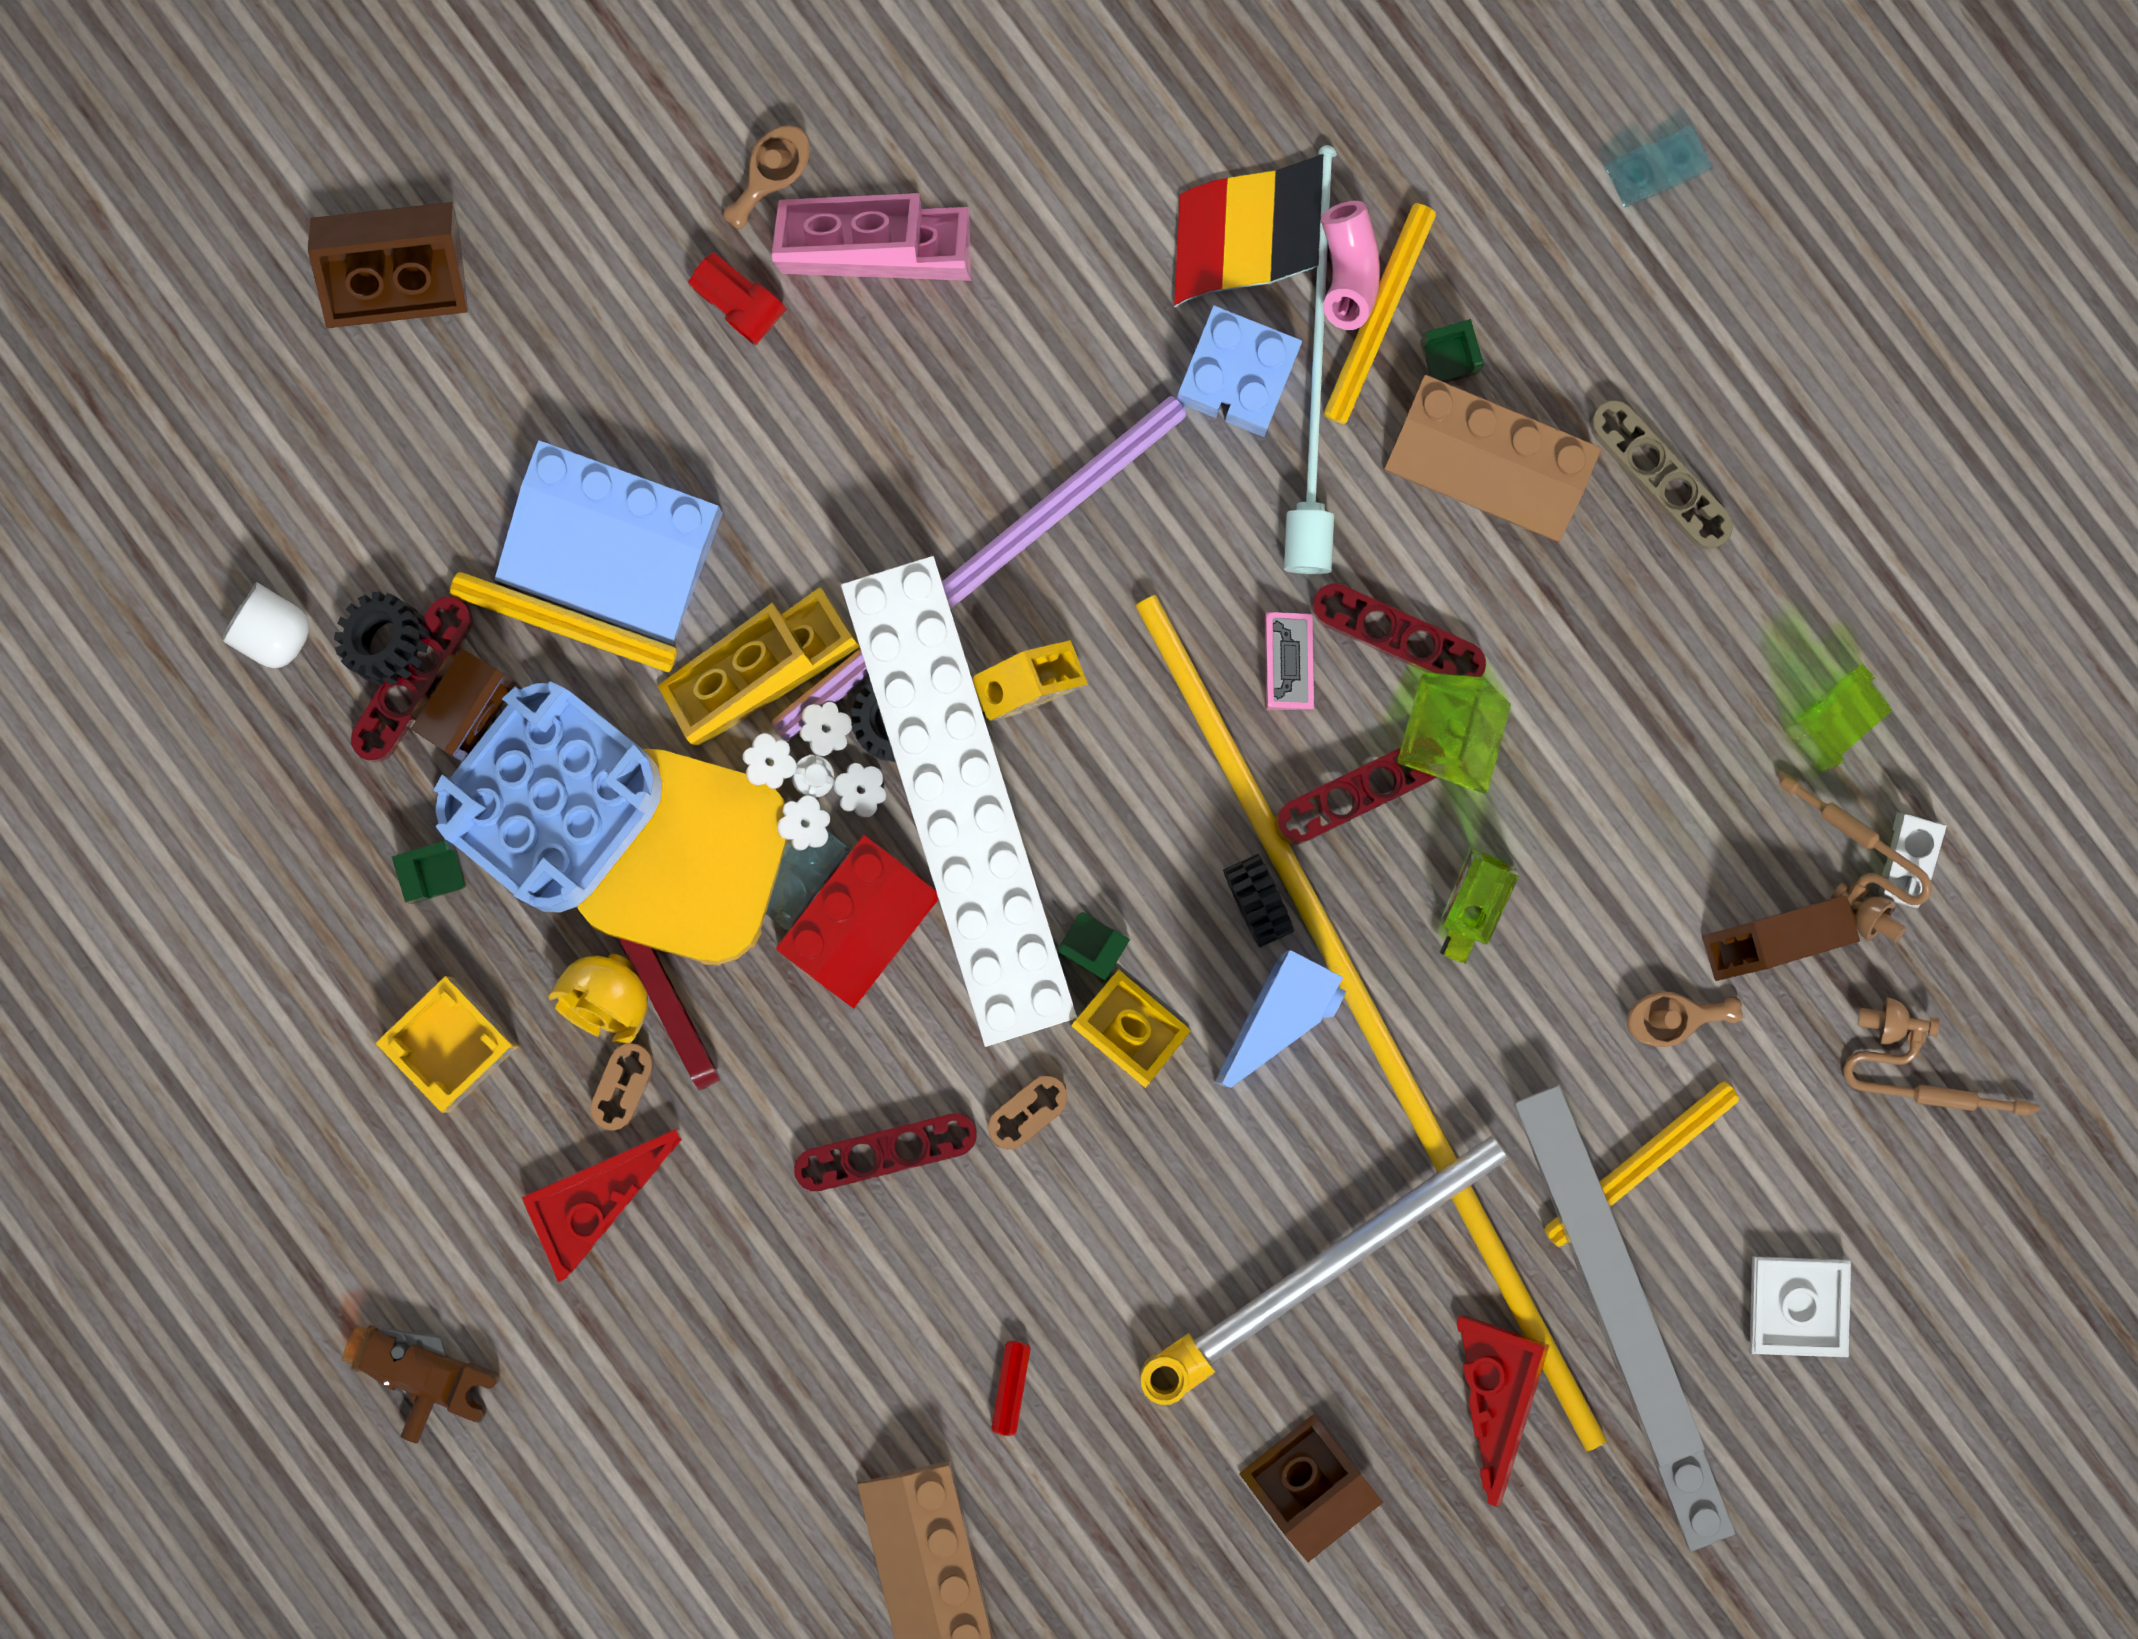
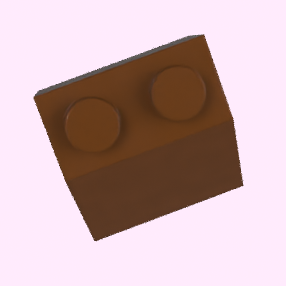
M461 648L457 656L451 653L441 665L436 676L441 682L432 696L424 694L411 714V718L415 720V723L411 730L451 756L464 761L480 741L505 702L502 698L513 689L517 682Z
M1314 1414L1239 1473L1283 1534L1307 1562H1310L1384 1503Z

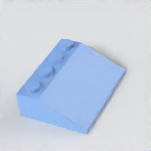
M538 440L521 485L494 580L674 646L723 512L718 505Z
M1291 950L1280 954L1215 1083L1223 1087L1232 1088L1320 1023L1322 1019L1327 1017L1333 1018L1346 993L1345 990L1339 988L1343 977Z

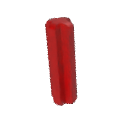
M1011 1340L1005 1344L991 1427L992 1432L998 1435L1015 1436L1017 1433L1031 1351L1030 1345L1025 1342Z

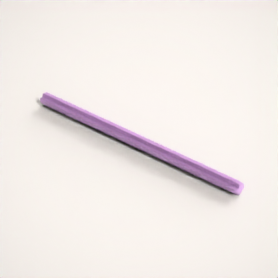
M1169 396L943 580L942 585L950 609L1181 422L1187 413L1183 405L1175 397ZM861 648L772 720L773 728L785 741L791 740L800 732L801 727L805 725L802 720V712L807 706L812 704L822 706L826 702H833L835 704L869 676Z

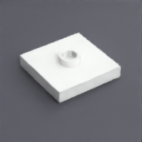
M1752 1256L1750 1353L1849 1357L1851 1261Z

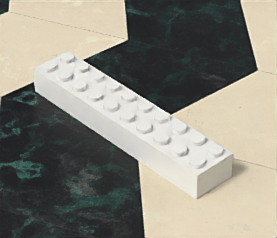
M934 556L841 584L985 1047L1076 1019L1077 1015Z

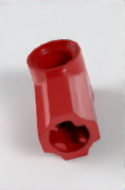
M715 252L704 258L687 282L696 293L725 315L724 319L738 333L754 345L761 341L787 310L767 289L757 282L753 284Z

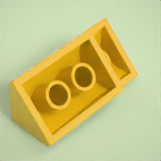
M819 587L783 614L771 603L661 682L657 687L690 744L701 746L860 649V645L856 635L823 589Z

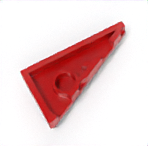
M678 1129L521 1197L558 1282L567 1279L682 1141Z
M1461 1315L1457 1320L1458 1332H1462L1466 1364H1463L1465 1379L1471 1389L1469 1405L1474 1436L1479 1439L1483 1464V1468L1480 1469L1482 1487L1487 1493V1504L1497 1507L1503 1501L1549 1345L1470 1316Z

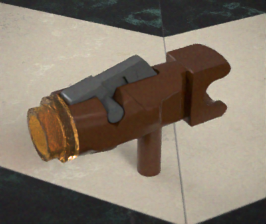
M356 1325L342 1357V1361L352 1365L351 1370L364 1372L389 1390L395 1391L397 1388H400L411 1394L410 1400L414 1403L400 1437L413 1443L419 1442L434 1403L448 1408V1412L470 1421L482 1422L487 1411L483 1405L473 1401L470 1395L471 1387L478 1385L491 1389L500 1381V1375L494 1371L471 1362L467 1364L446 1356L443 1340L439 1336L385 1328L378 1329L372 1325H369L368 1328Z

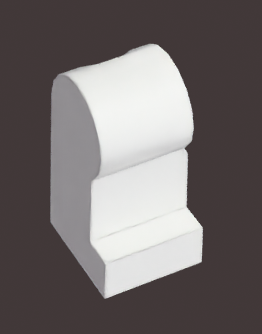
M1897 812L1892 829L1894 834L1890 847L1923 869L1931 880L1947 826ZM1887 858L1882 876L1913 896L1919 895L1922 891L1920 880L1890 858ZM1879 887V896L1886 897L1895 903L1916 909L1920 906L1909 905L1883 887Z

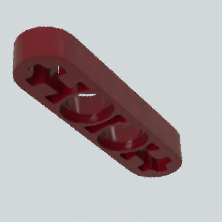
M1337 583L1327 584L1320 588L1313 598V615L1323 626L1448 683L1460 687L1470 686L1477 682L1485 672V655L1473 643L1347 586ZM1334 593L1342 596L1341 605L1352 611L1355 610L1356 601L1364 604L1365 607L1356 619L1355 630L1345 625L1351 618L1348 615L1337 612L1333 618L1327 617L1325 615L1327 607L1321 604V599L1323 597L1331 599ZM1380 612L1388 617L1391 628L1387 636L1376 639L1370 637L1365 632L1364 619L1370 613ZM1425 632L1431 636L1434 649L1430 656L1416 658L1410 654L1407 648V641L1411 634ZM1443 641L1452 644V647L1446 652L1449 655L1460 658L1465 652L1472 655L1471 664L1477 667L1476 672L1468 671L1463 677H1459L1455 674L1457 666L1445 659L1442 661L1441 669L1433 666L1432 663L1442 651Z
M452 596L437 599L423 617L426 623L422 626L430 629L437 635L443 626V621L438 617L442 609L450 612L454 607L459 608L456 616L462 621L461 625L458 628L449 626L441 637L446 641H451L446 650L431 638L421 639L422 642L436 651L438 657L436 666L429 672L421 673L416 671L413 665L410 664L408 669L412 675L405 679L397 674L399 683L391 685L385 681L384 685H380L358 720L351 734V745L354 752L361 758L371 762H381L388 759L394 753L414 721L411 718V714L424 694H431L439 681L436 676L441 665L451 653L456 654L468 635L473 624L472 613L469 607L460 599ZM397 686L408 688L412 694L411 706L402 713L392 712L386 704V697L389 691ZM379 709L387 718L400 722L396 730L387 724L380 736L386 742L385 746L381 750L372 748L368 753L365 751L367 742L362 737L366 731L376 732L381 725V720L373 718Z
M1418 739L1293 799L1280 808L1276 814L1274 823L1276 833L1288 844H1303L1431 782L1443 773L1447 762L1445 750L1440 743L1433 739ZM1416 749H1420L1424 755L1432 753L1435 761L1429 765L1431 772L1427 773L1424 767L1411 771L1406 777L1412 783L1406 785L1401 767L1418 757ZM1395 758H1400L1401 767L1394 761ZM1383 768L1393 775L1394 787L1390 793L1378 794L1370 787L1369 776L1374 769ZM1333 789H1343L1350 794L1352 808L1349 813L1339 815L1329 809L1327 796ZM1315 798L1318 812L1328 824L1322 826L1319 816L1303 826L1306 834L1301 835L1297 829L1289 831L1286 827V822L1291 819L1289 811L1294 810L1298 816L1310 812L1315 806L1309 800Z
M619 938L697 1089L701 1091L720 1081L719 1073L655 949Z
M952 1113L835 1142L803 1152L796 1160L794 1175L797 1182L804 1189L823 1191L968 1153L975 1145L977 1129L974 1122L968 1116ZM957 1121L960 1128H968L970 1136L963 1139V1147L954 1149L953 1143L948 1141L937 1144L941 1154L930 1155L931 1143L924 1127L934 1125V1135L947 1132L949 1130L948 1122ZM912 1132L921 1138L923 1150L918 1158L905 1160L897 1154L895 1143L897 1138L903 1133ZM858 1144L869 1145L876 1153L875 1166L867 1172L856 1171L849 1162L850 1151ZM841 1149V1164L848 1175L847 1178L838 1179V1169L824 1173L822 1183L815 1184L813 1177L804 1176L803 1168L810 1165L809 1157L817 1156L820 1163H826L835 1160L831 1150Z

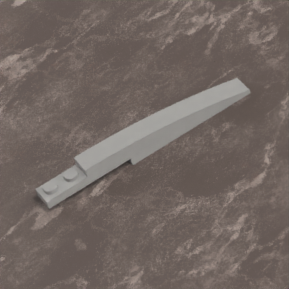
M1557 1084L1513 1102L1614 1365L1622 1377L1687 1548L1692 1552L1735 1535L1706 1459L1705 1448L1560 1086Z

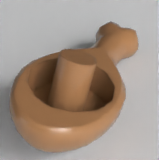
M793 125L779 126L766 133L757 141L749 159L747 187L734 204L727 206L723 212L722 217L731 223L734 228L742 229L747 225L749 213L761 198L769 193L788 187L801 176L810 155V141L803 129Z
M1657 992L1641 998L1633 1005L1627 1016V1027L1631 1035L1639 1042L1655 1047H1669L1685 1041L1704 1023L1726 1021L1735 1024L1743 1019L1742 1003L1739 998L1730 996L1721 1003L1697 1004L1678 993Z

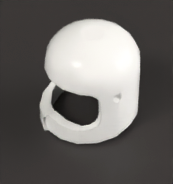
M256 582L227 626L222 641L259 664L270 668H280L289 664L302 649L309 633V622L301 609Z

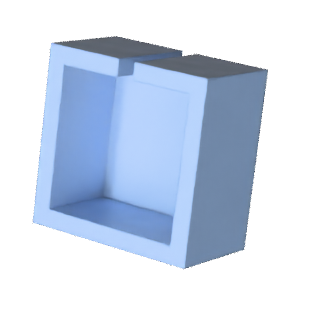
M1213 305L1179 390L1177 400L1186 407L1214 418L1218 415L1221 402L1230 405L1225 422L1265 437L1298 355L1302 340Z

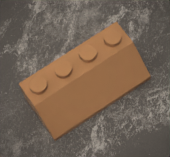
M1424 375L1384 471L1559 543L1584 493L1602 448Z
M951 1460L857 1483L894 1638L994 1639Z

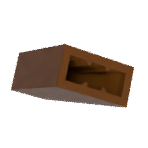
M1847 895L1702 935L1715 981L1769 969L1860 941L1856 928V917L1850 908Z

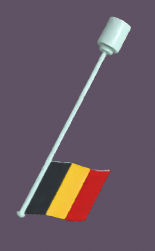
M1329 145L1319 149V156L1276 171L1214 180L1180 194L1174 307L1208 293L1270 284L1317 267L1306 502L1297 503L1296 510L1288 511L1286 514L1284 570L1300 574H1326L1332 572L1334 514L1325 511V504L1316 502L1324 335L1323 303L1326 292L1328 241L1321 223V216L1330 206L1332 157L1337 156L1336 150Z

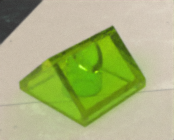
M1423 673L1420 677L1397 763L1480 793H1487L1511 703L1483 677Z

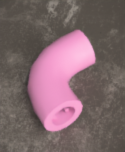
M1348 201L1331 207L1321 216V223L1331 253L1333 269L1332 284L1325 297L1323 310L1328 321L1335 327L1343 330H1354L1360 328L1368 320L1373 310L1379 290L1380 262L1378 245L1366 204L1362 201Z

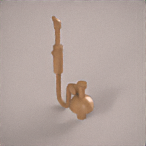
M1779 770L1778 778L1781 788L1790 794H1796L1821 811V818L1866 849L1875 848L1920 880L1922 891L1919 895L1913 896L1884 876L1877 873H1868L1853 883L1850 889L1841 883L1831 896V899L1847 895L1850 908L1856 911V928L1867 941L1872 940L1879 932L1895 943L1899 941L1905 933L1906 927L1891 917L1896 903L1881 896L1867 898L1864 902L1861 899L1870 894L1871 886L1869 883L1872 882L1880 885L1909 905H1920L1926 902L1931 895L1932 884L1928 874L1880 841L1879 834L1833 802L1824 803L1802 788L1800 783L1794 778Z
M1888 997L1884 1000L1882 1011L1860 1008L1858 1015L1859 1027L1880 1029V1044L1898 1042L1907 1033L1910 1050L1904 1055L1859 1051L1852 1054L1846 1060L1843 1067V1076L1852 1088L1866 1092L1910 1097L1919 1104L1975 1111L1977 1107L2012 1111L2014 1114L2024 1116L2040 1111L2041 1108L2037 1104L2019 1100L2009 1102L1980 1098L1977 1092L1920 1084L1915 1088H1907L1857 1080L1853 1075V1067L1859 1061L1866 1060L1895 1065L1911 1062L1925 1043V1032H1928V1036L1937 1037L1940 1023L1939 1018L1933 1017L1930 1018V1021L1909 1018V1011L1905 1005Z

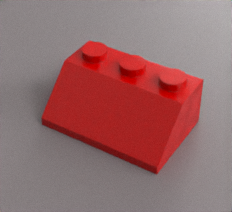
M863 835L775 949L854 1009L939 900L937 891L867 836Z

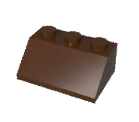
M453 202L310 218L308 254L326 328L468 313L461 240Z

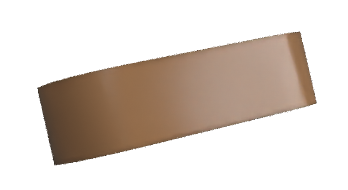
M634 1043L624 1044L615 1049L611 1055L590 1108L592 1119L602 1129L610 1131L623 1129L633 1120L654 1070L653 1056L644 1046ZM633 1051H636L640 1054L639 1062L645 1065L642 1074L633 1073L628 1084L624 1085L620 1083L625 1073V1067L619 1064L620 1058L622 1056L630 1057ZM619 1088L625 1091L620 1101V1107L625 1109L626 1113L623 1118L615 1117L612 1122H608L605 1120L606 1111L601 1109L600 1106L603 1100L612 1101Z
M1041 1076L1031 1081L991 1116L988 1124V1133L992 1142L998 1147L1007 1150L1016 1149L1025 1144L1065 1109L1068 1097L1063 1083L1051 1076ZM1042 1084L1046 1089L1051 1088L1053 1085L1057 1087L1059 1093L1056 1095L1055 1100L1058 1106L1055 1109L1050 1110L1049 1107L1043 1106L1034 1114L1029 1111L1027 1107L1038 1097L1034 1090L1038 1085ZM1024 1111L1029 1118L1018 1128L1021 1134L1020 1138L1015 1141L1009 1136L1003 1140L999 1138L996 1132L1000 1130L1001 1125L997 1120L1003 1115L1008 1119H1013Z

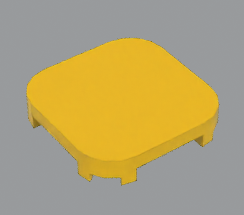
M643 749L659 769L662 780L660 802L652 818L593 893L577 906L578 910L595 930L609 937L613 936L696 960L705 965L721 966L723 963L739 959L749 949L755 947L762 934L761 927L787 842L790 841L782 838L777 830L779 820L785 817L783 806L786 803L776 789L769 788L766 783L759 786L753 785L748 781L745 773L665 750Z

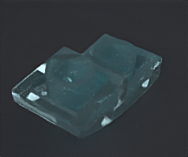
M1693 124L1651 145L1647 143L1604 164L1625 208L1663 193L1713 169Z
M829 832L827 842L821 847L814 848L808 846L804 850H796L792 845L782 858L766 915L789 931L846 859L851 849Z

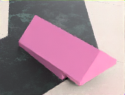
M920 193L779 200L772 246V260L782 274L971 281L969 207L921 209Z

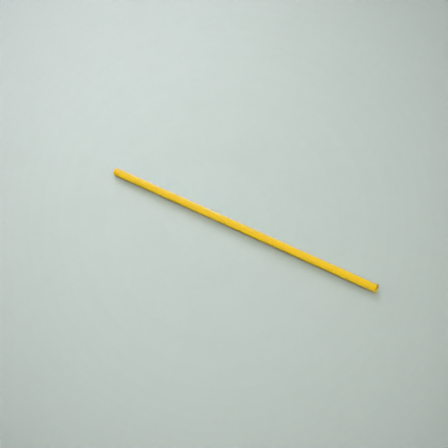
M1157 595L1141 601L1135 607L1328 969L1343 977L1339 988L1346 991L1344 999L1438 1173L1457 1160L1453 1150L1293 850L1276 833L1274 826L1275 817ZM1470 1185L1451 1199L1524 1336L1549 1345L1542 1370L1585 1451H1591L1606 1443L1607 1439Z

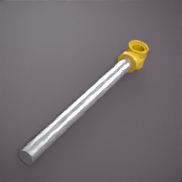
M1490 1136L1197 1339H1194L1190 1333H1187L1161 1352L1150 1356L1144 1362L1141 1370V1388L1144 1395L1151 1402L1159 1405H1171L1178 1402L1185 1393L1216 1373L1212 1366L1213 1362L1507 1161V1156L1494 1137ZM1161 1366L1173 1368L1179 1377L1177 1384L1169 1390L1156 1388L1151 1381V1375L1155 1369Z

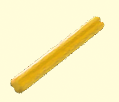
M1415 203L1410 210L1379 282V290L1373 310L1368 320L1358 331L1324 410V416L1335 423L1346 424L1436 217V211L1426 205Z
M463 572L456 573L450 586V594L455 598L664 672L671 671L677 658V650L673 646Z
M1725 1081L1719 1083L1603 1178L1599 1183L1609 1207L1738 1103L1740 1098L1732 1086ZM1556 1217L1545 1226L1544 1232L1555 1246L1561 1247L1567 1243L1559 1219Z

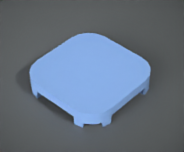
M550 681L549 684L536 683L523 689L514 687L502 698L508 704L450 779L443 774L441 775L433 790L438 793L435 811L438 824L435 827L445 840L458 847L512 892L514 897L543 912H563L577 907L593 893L652 818L660 802L662 780L658 766L646 751L580 698Z

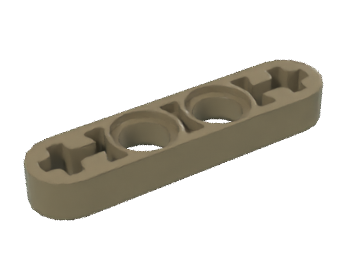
M1616 400L1607 401L1600 405L1592 415L1590 427L1593 436L1695 546L1704 550H1712L1727 542L1732 534L1733 523L1732 518L1724 507L1628 405ZM1605 412L1611 417L1617 413L1622 415L1624 420L1621 422L1620 427L1628 437L1634 429L1641 434V436L1634 439L1627 446L1624 452L1617 445L1621 444L1625 439L1615 430L1607 434L1602 429L1606 422L1602 416ZM1647 445L1655 449L1658 454V464L1653 470L1643 471L1635 466L1632 454L1636 447ZM1671 480H1681L1690 488V499L1685 505H1672L1666 499L1665 486ZM1699 499L1706 506L1699 509L1698 512L1708 521L1716 517L1721 523L1717 528V532L1721 535L1718 539L1712 534L1706 538L1701 536L1699 531L1702 529L1703 524L1695 514L1688 522L1682 517L1683 514L1696 505Z

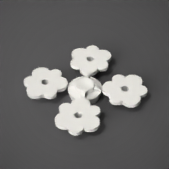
M826 702L822 706L812 704L807 706L802 712V720L805 725L800 729V736L804 741H810V748L816 755L805 756L796 764L795 760L788 755L790 752L789 744L784 740L776 742L771 735L765 733L756 736L753 740L752 748L746 749L743 753V760L749 765L746 770V776L750 783L757 786L766 783L769 788L776 789L782 785L783 779L792 776L795 789L804 795L797 803L790 801L783 806L785 817L781 818L777 825L780 836L787 840L792 839V845L796 850H804L808 846L818 848L827 842L828 832L825 827L830 823V816L826 811L820 810L819 802L814 797L824 796L831 790L832 786H834L835 792L842 796L840 799L841 808L845 811L854 810L862 818L872 816L877 810V804L882 803L886 799V791L880 787L883 782V776L878 768L873 766L863 768L862 765L853 763L848 766L847 773L838 775L834 780V772L831 765L821 757L828 755L833 749L837 751L844 749L847 745L845 735L852 729L850 717L845 713H838V708L833 702ZM766 759L769 761V766L765 762ZM801 821L804 822L805 827H802Z

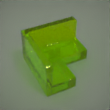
M1864 664L1854 667L1783 729L1820 773L1838 767L1845 760L1842 755L1892 710L1890 705L1870 684L1875 677Z

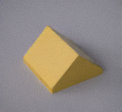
M1119 969L1071 1025L1073 1029L1144 1088L1148 1086L1192 1031Z

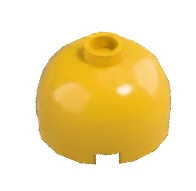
M610 954L608 958L602 956L582 957L573 962L556 981L548 996L549 1000L558 998L559 1001L555 1009L572 1024L597 1037L601 1033L600 1028L615 1033L611 1042L618 1044H630L635 1039L648 1011V995L644 985L633 972L635 969L632 963L617 954Z

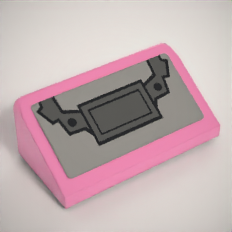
M1266 612L1265 614L1266 710H1314L1312 614Z

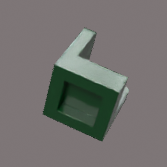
M1471 319L1426 331L1420 340L1429 375L1439 381L1448 383L1479 374L1484 366Z
M447 840L392 856L405 903L415 904L462 890L466 887L455 845Z
M1081 912L1056 951L1105 981L1131 939L1116 930L1110 929L1088 914Z

